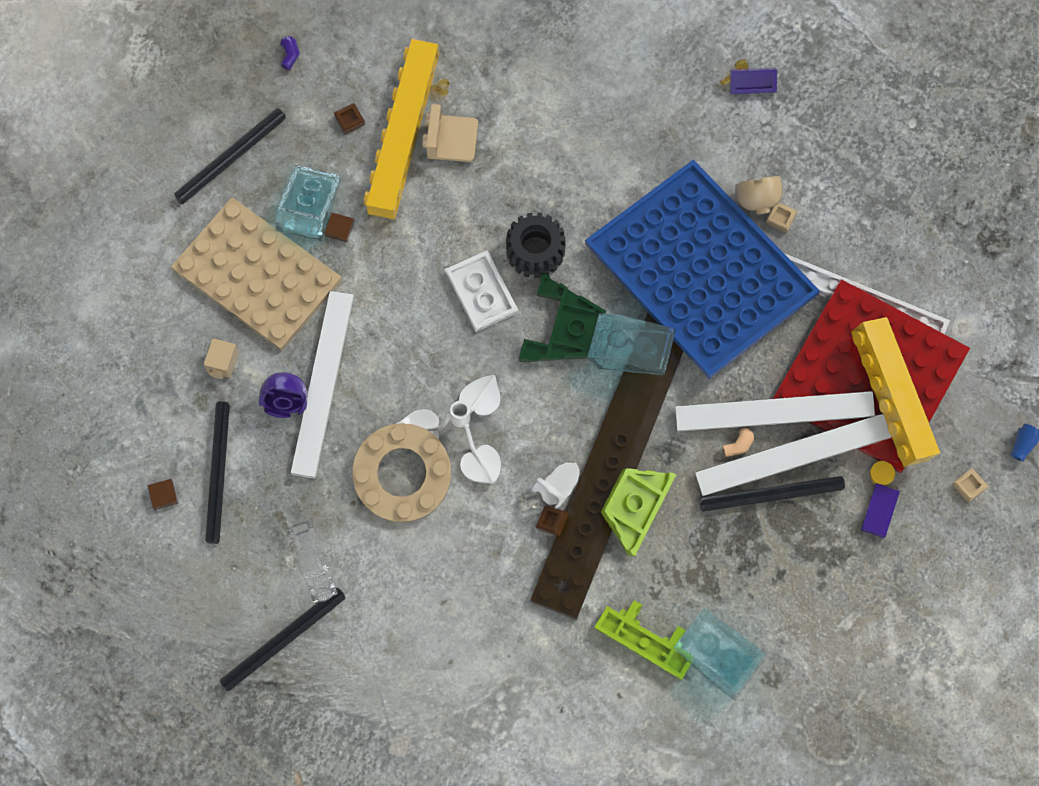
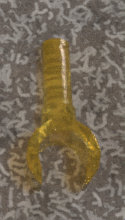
M745 59L737 61L734 65L736 69L749 68ZM730 75L720 80L722 86L730 81Z
M441 79L438 81V84L430 86V91H437L439 95L445 96L449 90L442 89L440 86H449L450 81Z

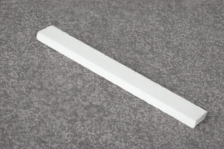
M785 254L820 290L819 295L830 299L842 279L943 334L947 330L950 322L948 319Z
M334 291L329 293L308 390L307 408L303 414L291 474L295 476L316 479L354 300L353 294Z
M873 392L676 406L678 432L875 416Z
M881 414L696 472L695 476L702 497L887 440L892 436L889 434L884 415Z

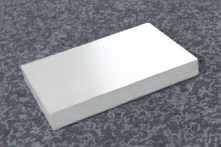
M488 250L445 269V274L475 333L518 313V309Z

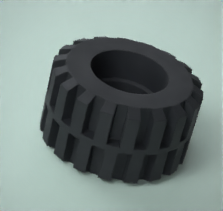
M537 212V216L527 213L526 218L523 216L518 217V223L513 221L511 229H508L506 255L507 259L509 258L510 265L512 267L515 266V271L519 274L523 271L526 277L533 274L534 278H539V274L549 275L550 270L554 273L557 270V265L561 266L565 256L566 238L564 237L563 228H559L560 223L557 220L552 222V216L547 214L545 218L539 212ZM538 237L547 241L550 246L544 252L535 254L526 251L522 244L529 238Z

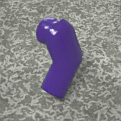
M291 36L283 37L280 41V45L283 46L286 52V56L280 65L290 71L299 57L300 51L296 40Z

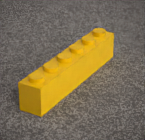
M886 317L861 323L851 331L853 341L858 348L862 364L866 369L871 387L879 402L880 411L886 420L889 434L893 438L898 457L901 459L903 467L929 461L940 454V450L889 321Z

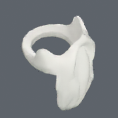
M567 462L559 465L552 474L547 476L545 481L540 477L537 478L531 490L533 492H540L543 501L551 506L556 505L555 509H557L565 502L578 482L580 470L577 463Z

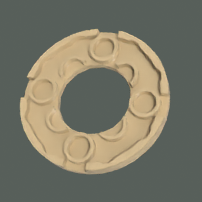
M399 423L378 429L362 443L354 459L352 474L355 490L362 503L371 512L389 521L411 522L429 515L442 503L451 483L452 470L448 453L435 435L420 426ZM401 448L412 450L420 455L426 468V477L421 488L412 495L404 497L394 496L385 491L378 478L379 464L384 456L392 450Z

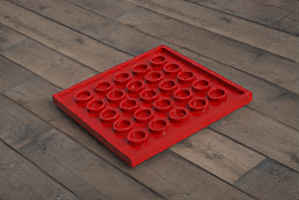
M841 279L773 399L873 392L875 416L883 414L880 411L879 402L871 387L866 369L862 364L858 348L853 341L851 331L863 322L887 317L928 423H930L970 347ZM868 418L808 423L826 432ZM892 437L857 449L877 461H885L891 464L899 473H902L905 468L898 457Z

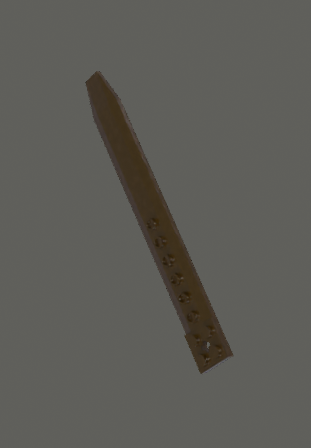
M649 313L646 315L567 509L568 518L560 536H556L530 599L531 603L577 620L613 531L601 510L622 470L638 468L684 353ZM565 581L570 589L569 591L564 590L563 594L559 593V588L556 584Z

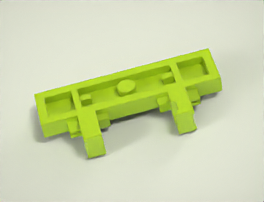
M635 600L628 611L622 608L620 612H617L608 606L605 608L594 629L682 681L694 660L693 656L683 651L685 645L680 643L686 634V630L677 626L670 639L665 636L662 639L639 625L640 621L636 617L643 605Z

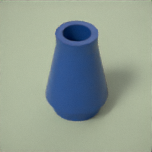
M1026 423L1023 424L1022 428H1018L1010 456L1024 462L1027 455L1039 442V429Z

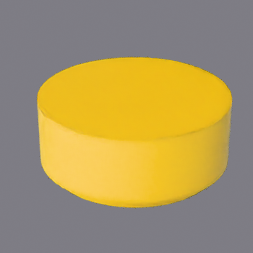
M878 461L870 469V480L873 484L878 483L888 486L895 477V469L886 461Z

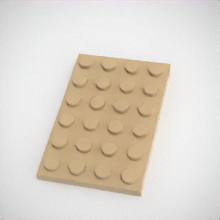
M233 197L171 266L173 271L280 351L284 350L329 297L330 291H334L342 281L340 275Z

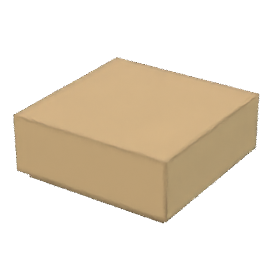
M778 203L772 208L765 224L787 234L797 214V210Z
M973 468L952 484L968 503L988 488V485Z

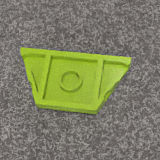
M626 468L622 470L601 513L630 557L636 556L676 477L675 473H660L650 470L639 471L638 469Z

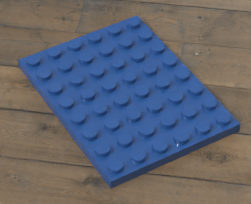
M694 159L585 240V245L708 379L715 376L814 299L820 292Z

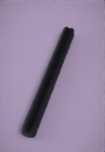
M276 108L174 193L175 198L181 204H184L286 119L284 112L280 108Z
M218 401L215 408L205 541L208 544H218L220 542L230 410L229 403L225 401Z
M843 476L707 496L700 498L699 505L701 511L705 512L841 491L845 488V481Z
M335 588L221 678L220 684L226 691H230L345 600V594L340 588Z

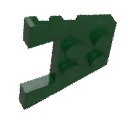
M542 273L537 296L559 301V309L549 344L524 339L519 362L594 358L606 310L583 296H578L568 290V287L555 282L550 276Z

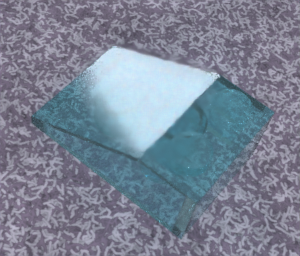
M296 165L277 208L275 231L322 241L341 176Z
M599 313L587 358L598 369L664 375L676 330L623 315Z
M705 608L673 648L714 686L733 700L737 698L766 657V653Z

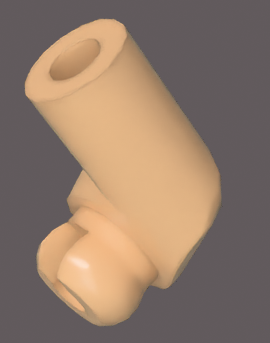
M742 428L739 431L740 435L736 443L722 446L724 457L746 453L754 441L753 432L749 428Z

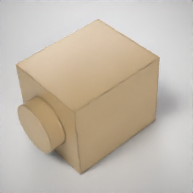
M212 339L204 362V367L210 376L217 379H222L223 377L231 378L239 354L236 344Z

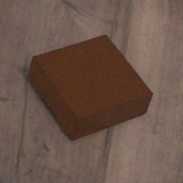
M355 103L334 112V117L345 135L365 125V121Z
M332 212L324 234L326 237L348 242L355 220L354 218Z
M172 479L147 485L154 510L178 504Z
M545 505L536 528L539 531L560 536L569 514L565 510Z

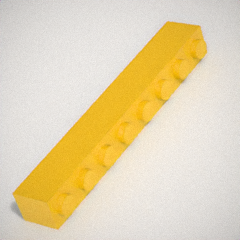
M411 39L410 46L405 47L403 55L405 64L404 67H400L398 72L400 83L398 88L395 87L393 90V108H389L386 120L389 123L387 129L383 128L381 134L383 145L376 152L375 163H377V167L370 174L369 183L372 184L370 192L366 191L364 196V205H366L367 212L370 215L396 219L439 58L438 44Z

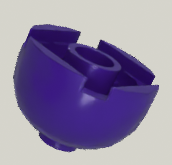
M288 372L275 373L268 376L262 383L258 404L264 407V412L268 415L278 418H291L289 413L298 412V415L306 410L308 401L307 388L302 379Z

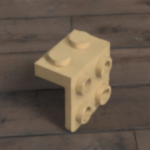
M431 104V112L426 113L425 126L429 127L428 134L423 135V148H427L428 159L462 162L474 161L478 120L469 117L442 115L441 105Z

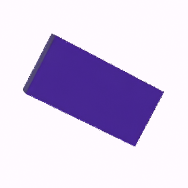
M776 68L730 70V94L777 92Z
M878 483L875 484L861 531L881 538L886 537L900 491Z

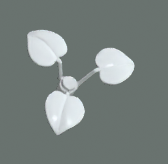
M495 375L485 376L468 384L461 391L459 401L451 405L450 414H446V418L440 426L438 416L427 409L414 411L396 423L420 426L431 432L438 439V431L443 430L449 421L456 427H464L472 452L466 453L461 459L460 467L462 473L469 480L479 483L492 484L498 479L501 471L499 454L489 445H482L476 450L469 429L470 414L473 411L479 416H487L494 413L500 405V392Z

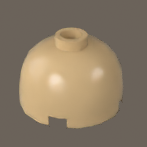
M780 176L761 178V180H749L735 184L736 197L740 205L746 210L756 211V215L770 213V208L776 206L781 201L783 195V184Z

